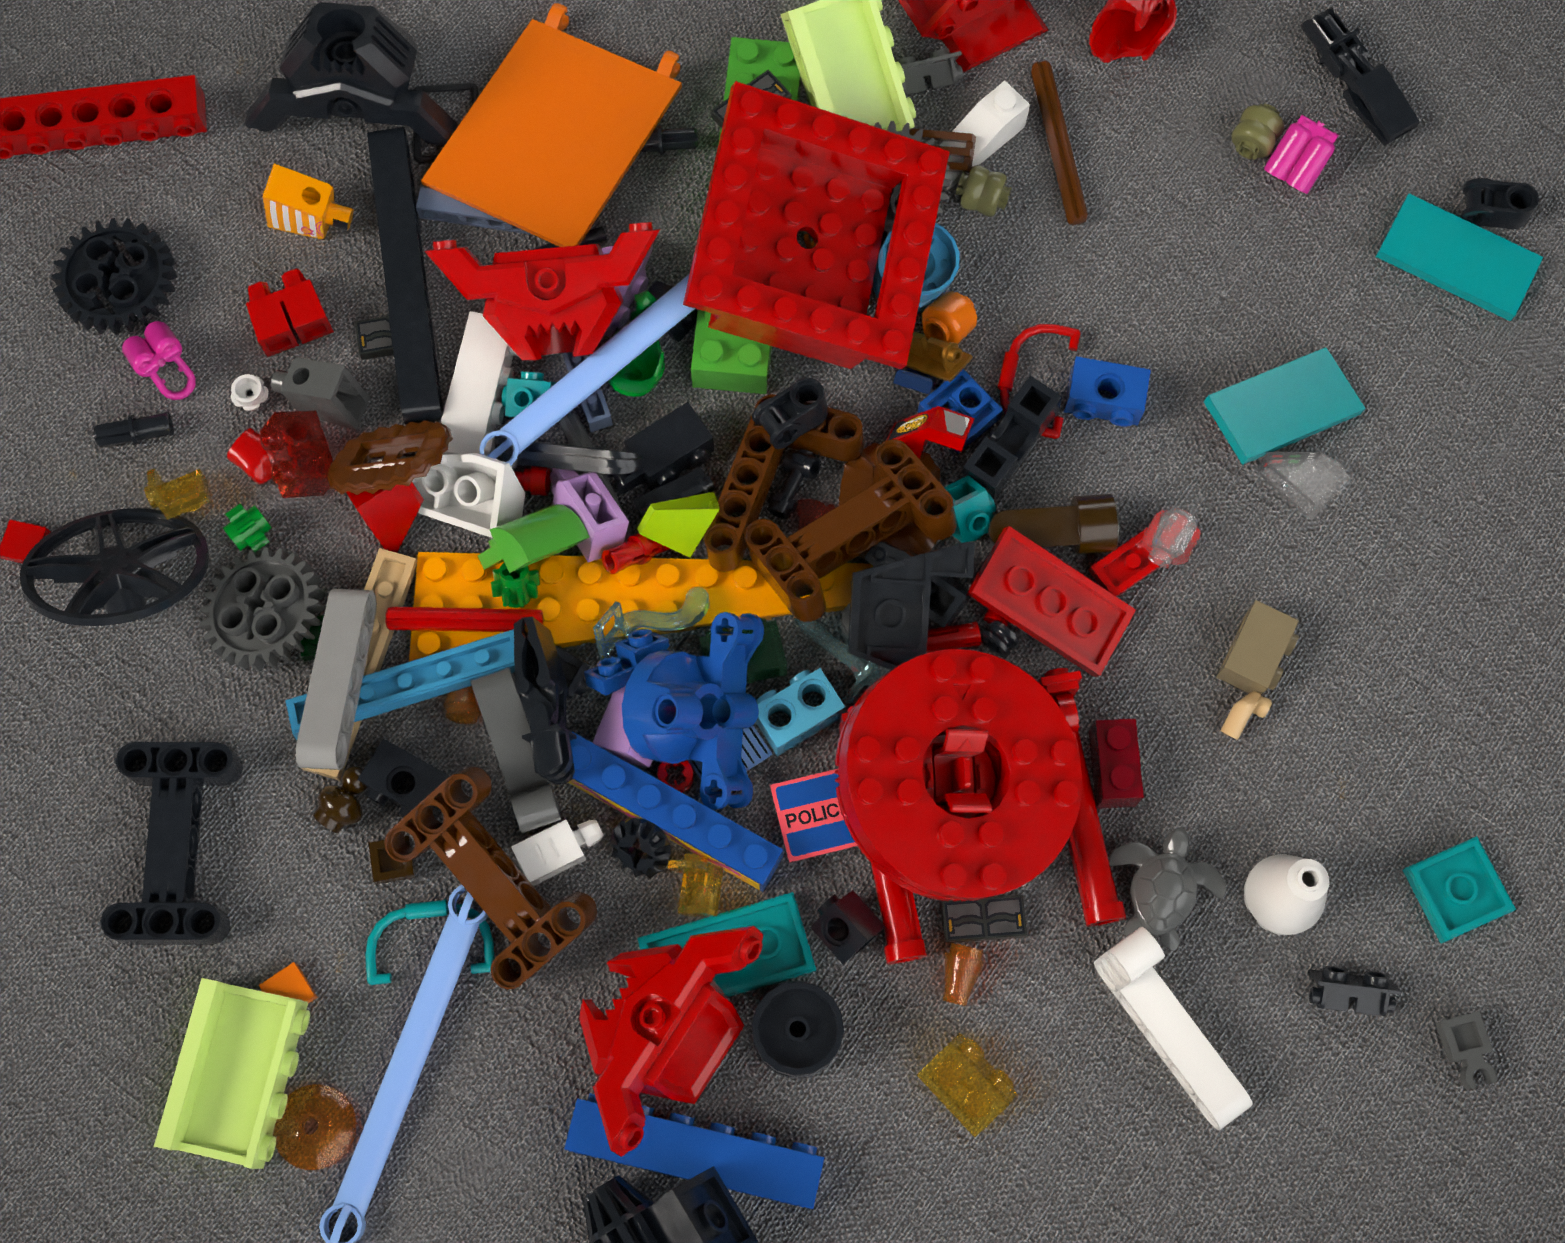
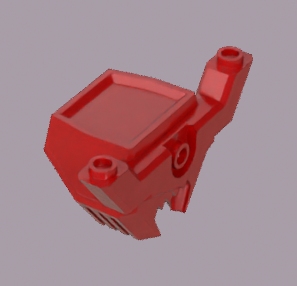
M652 222L629 224V232L620 233L608 254L603 253L600 244L494 253L493 263L482 265L466 246L457 247L456 240L432 242L433 249L425 250L424 252L467 300L486 298L483 317L521 360L542 359V355L573 352V356L576 357L593 354L624 301L618 286H628L631 284L661 229H653Z
M755 926L691 935L684 947L674 944L620 953L606 963L610 972L629 977L626 978L628 988H619L622 998L612 999L615 1009L605 1010L606 1015H604L592 999H582L579 1019L594 1073L599 1076L593 1086L610 1151L622 1157L640 1144L644 1135L643 1128L646 1120L639 1098L640 1093L690 1104L697 1102L745 1026L734 1005L713 978L719 973L740 971L759 957L764 934Z

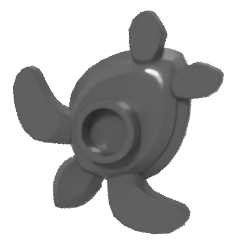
M1182 827L1173 830L1167 836L1163 845V854L1157 855L1147 845L1133 842L1116 848L1109 857L1111 866L1134 865L1139 867L1134 874L1130 887L1131 902L1136 917L1125 925V937L1139 927H1144L1152 936H1160L1161 944L1170 951H1175L1180 944L1175 928L1193 910L1197 899V885L1204 887L1219 899L1223 898L1227 891L1224 879L1211 864L1205 862L1189 864L1185 860L1189 851V836Z

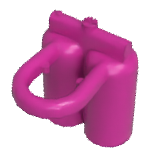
M1301 115L1297 123H1292L1288 127L1266 163L1264 170L1278 179L1286 181L1295 189L1308 194L1334 153V142L1339 135L1325 128V124L1321 123V121L1316 123L1308 117Z
M154 321L146 327L144 331L145 338L132 336L124 341L122 352L133 370L139 376L150 377L161 394L166 398L182 400L193 392L196 378L193 371L180 357L182 345L166 323ZM174 361L178 365L177 370L179 372L183 371L186 375L187 384L182 390L170 391L164 385V378L160 379L157 372L160 366L163 367L166 362Z

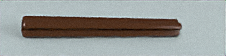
M1046 60L1036 62L1032 66L1031 74L1067 222L1070 225L1082 224L1086 222L1088 212L1052 67Z

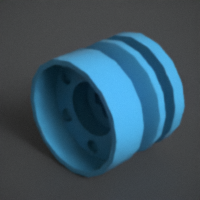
M935 223L917 314L922 313L928 305L948 289L959 269L960 252L955 239L943 226ZM892 231L889 232L878 255L872 284L877 297H879Z

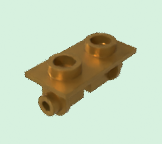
M914 331L906 367L951 382L971 361L973 356L962 352L954 342L948 343L933 337L927 340L924 334Z

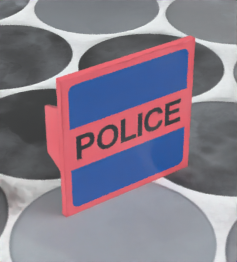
M838 769L770 785L789 863L857 846L845 824L836 793V787L839 786V783L835 782V779L839 778V775L835 774V771Z

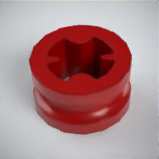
M687 760L676 764L661 762L658 767V780L672 788L685 793L692 786L694 775L692 766ZM677 766L684 769L682 772L684 782L677 785L675 780L674 785L667 782L669 779L667 770L674 767L676 771Z

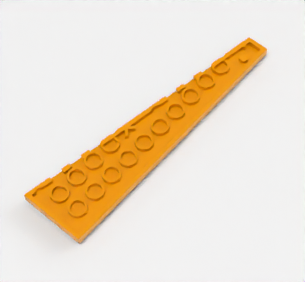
M418 552L413 607L539 609L543 612V625L551 631L555 646H561L562 648L578 646L587 642L601 643L627 639L631 632L639 629H649L659 635L691 631L697 627L712 626L714 618L723 612H731L737 617L742 614L752 613L757 615L762 621L772 620V617L792 615L750 560H742L739 566L732 571L721 572L714 569L709 564L708 559L652 558L646 564L631 565L616 574H610V571L608 572L604 568L601 558L587 562L584 556L553 555L528 565L529 571H539L540 585L537 586L538 598H531L525 607L514 608L503 606L502 596H492L491 582L494 581L493 569H499L504 562L484 570L478 558V555L481 553ZM845 563L819 579L826 601L824 612L844 610L850 603L852 573L873 566L864 563ZM411 631L409 662L503 632Z

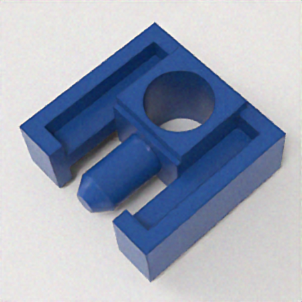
M964 369L951 382L945 381L919 403L917 411L921 413L937 406L944 407L947 404L950 410L975 418L963 450L1000 420L1003 409ZM963 399H971L974 400L978 404V406L974 408H967L963 406L960 401ZM954 449V451H955L957 454H959V453L961 452V451H958V450H955V449Z

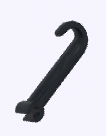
M495 436V449L507 438ZM533 442L517 456L511 468H521L522 465L604 474H627L641 470L645 465V456L638 453L610 451L600 448ZM513 445L496 459L504 462L509 461L514 451Z

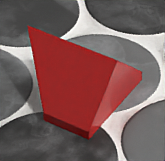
M413 482L409 486L396 484L390 491L379 489L374 494L363 491L356 495L347 491L346 493L382 547L385 550L397 553L424 501Z

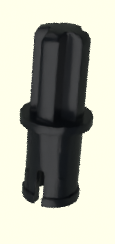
M658 125V129L653 131L640 152H659L660 155H664V150L695 149L698 147V132L695 128L663 129L662 125Z
M167 411L139 418L129 415L128 420L96 425L93 434L95 442L99 447L128 442L138 445L141 443V440L174 435V426L171 415Z

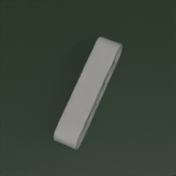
M332 589L329 593L296 743V762L300 768L341 770L345 766L376 617L377 603L373 590Z

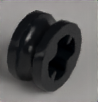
M993 620L989 624L990 631H983L981 633V640L996 655L1007 658L1010 655L1009 648L1017 647L1019 639L1003 623Z

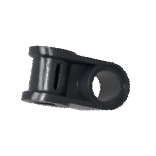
M1487 178L1471 179L1463 185V194L1466 196V209L1462 212V219L1479 227L1519 229L1524 226L1537 207L1539 195L1533 186L1526 183L1493 181ZM1513 204L1518 205L1521 209L1516 208Z
M803 378L757 406L752 414V420L757 426H763L770 435V443L775 449L789 446L798 437L825 421L828 415V407L823 385L816 379ZM806 401H815L810 405L803 404Z

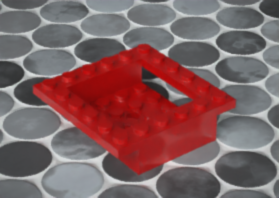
M735 81L730 90L683 305L711 313L708 328L844 368L852 369L865 359L903 369L907 366L950 151ZM902 181L875 316L871 317L867 316L866 313L891 192ZM798 231L808 232L812 236L814 241L813 248L806 249L800 246L797 241Z

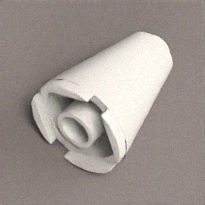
M1287 854L1269 856L1261 860L1249 872L1244 885V902L1247 909L1250 910L1257 920L1256 922L1263 929L1277 935H1295L1311 928L1321 917L1329 888V876L1326 869L1315 860Z

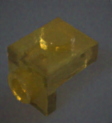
M155 468L147 471L148 486L144 487L146 498L153 508H160L167 520L185 512L195 511L202 505L210 502L208 482L201 469L167 483L163 482Z
M684 854L683 860H669L667 869L683 873L678 914L688 917L717 916L723 867L709 864L708 857L699 854Z

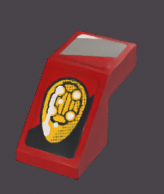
M937 406L895 422L886 441L896 439L904 442L919 459L928 440L962 452L975 418Z

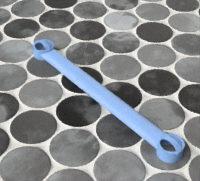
M690 273L500 430L487 434L481 441L479 454L484 455L486 443L495 436L505 437L507 439L487 456L496 459L513 445L512 457L507 461L511 466L523 450L691 313L695 308L683 305Z
M463 885L454 889L449 897V915L333 1206L326 1210L321 1218L319 1228L321 1236L326 1243H356L365 1232L367 1208L479 924L488 917L483 910L477 918L467 920L471 904L474 900L469 892H467L459 916L457 915V900L460 895L467 891ZM343 1208L331 1235L329 1233L330 1219L338 1209ZM353 1212L357 1218V1232L348 1242H339L343 1227L350 1213Z

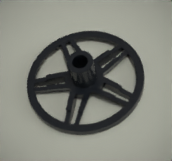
M147 508L104 511L69 522L41 539L29 551L22 563L20 584L29 605L49 619L79 626L122 624L156 614L186 597L200 583L207 571L209 550L206 538L201 530L191 521L177 514ZM150 523L162 525L173 530L158 534L127 548L118 524ZM111 525L117 545L105 548L102 527ZM95 529L97 555L76 554L46 557L65 541ZM194 545L196 549V564L192 573L182 585L152 568L178 556L177 552ZM35 579H54V583L83 584L75 593L66 609L62 611L49 605L39 596L35 589L34 581ZM145 597L149 599L156 597L158 600L146 604ZM104 605L108 613L92 614L96 609L101 610Z

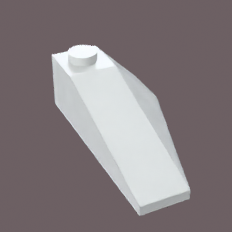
M479 453L445 454L442 456L441 464L432 466L426 477L414 478L412 481L424 499L418 511L419 514L493 538L490 529L521 518L523 514L525 492L510 464ZM383 458L372 459L371 463L380 462Z

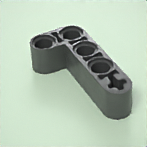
M508 667L471 680L478 706L511 796V804L521 832L525 833L562 820L551 782L535 773L531 745L522 739V735L531 733L530 724L527 721L520 696L516 692L515 681L510 668Z

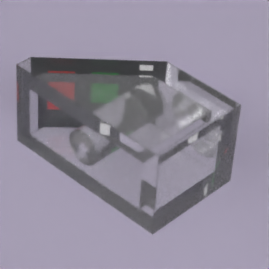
M1268 452L1254 470L1311 521L1337 496L1352 478L1346 473L1344 466L1339 461L1327 457L1323 452Z

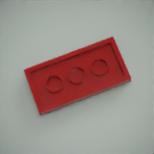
M1010 526L1003 528L967 592V595L1093 677L1101 676L1136 609Z

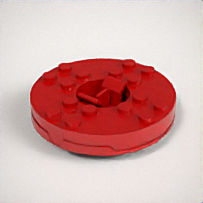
M948 649L929 652L902 663L875 681L857 700L845 721L837 745L835 765L839 766V769L835 771V774H838L839 778L835 779V782L839 783V786L836 787V793L842 816L853 840L866 858L887 878L899 886L927 898L942 901L953 900L954 902L960 900L961 902L967 900L975 901L1004 894L1021 887L1041 874L1056 859L1068 841L1077 820L1082 794V770L1076 740L1064 713L1053 697L1031 675L1018 666L988 653L975 650Z

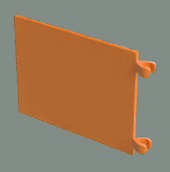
M554 3L548 13L545 24L532 19L423 176L421 182L424 186L559 247H567L581 244L679 93L682 83L674 80L681 69L680 64L677 63L679 60L677 53L666 51L657 71H653L562 32L569 24V17L565 15L568 9L562 4Z

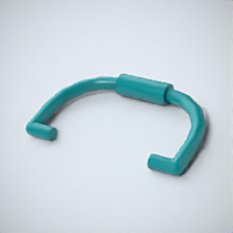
M447 899L406 904L404 908L389 912L375 924L367 939L365 954L367 983L369 985L392 983L391 973L377 974L376 969L377 941L383 930L392 922L405 917L407 920L448 916ZM456 903V913H460L462 904ZM470 907L468 918H477L480 913ZM486 920L480 923L478 927L484 943L485 962L471 964L472 974L491 972V965L495 959L494 941Z

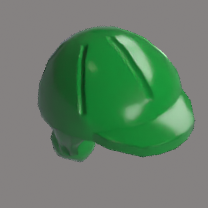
M646 290L634 294L636 305L630 313V322L658 300L649 291ZM659 340L654 342L607 381L615 391L626 396L638 397L644 396L656 387L665 369L664 352L660 347Z

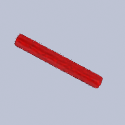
M389 607L386 611L385 623L389 630L506 632L513 630L514 623L524 617H534L543 624V612L539 609Z

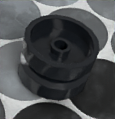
M801 981L784 983L769 991L756 1007L751 1025L754 1049L762 1063L775 1074L794 1080L813 1077L828 1068L839 1052L844 1034L842 1013L833 997L819 986ZM798 1022L803 1023L805 1034L802 1037L792 1036L789 1031L790 1026L795 1027Z

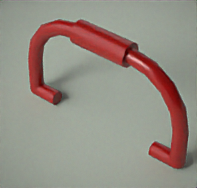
M1038 324L1023 330L1013 340L1009 351L1004 354L997 387L1000 390V404L1005 414L1010 403L1009 392L1013 389L1019 354L1017 353L1020 346L1029 337L1034 335L1053 333L1070 337L1068 349L1077 351L1081 335L1079 329L1056 324ZM1054 417L1052 429L1046 428L1041 436L1058 439L1061 434L1063 418Z

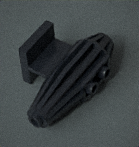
M714 1166L661 1196L660 1200L656 1203L620 1175L607 1181L583 1198L589 1243H758L756 1236Z

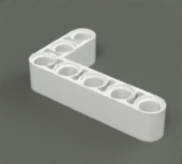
M1139 927L1095 960L1094 966L1105 984L1204 1117L1215 1129L1220 1131L1253 1105L1252 1100L1153 968L1154 965L1164 959L1165 955L1151 933L1144 927Z

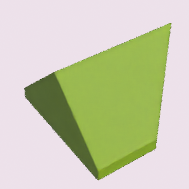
M714 492L650 504L637 530L640 535L690 558L720 509L717 497Z

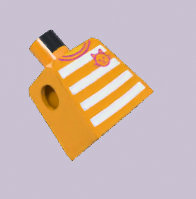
M277 164L273 165L262 196L267 226L269 228L317 239H324L326 237L329 225L349 230L354 209L335 203L333 186Z

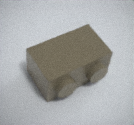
M1255 600L1247 610L1216 678L1247 693L1257 691L1263 694L1268 688L1274 690L1284 671L1278 665L1283 655L1290 656L1299 639V635L1294 633L1299 620Z

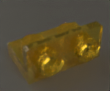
M960 1033L917 1074L918 1078L974 1137L982 1132L1017 1096L1016 1091L1013 1089L1014 1084L1009 1076L998 1068L994 1069L985 1060L982 1048L973 1039L965 1038Z

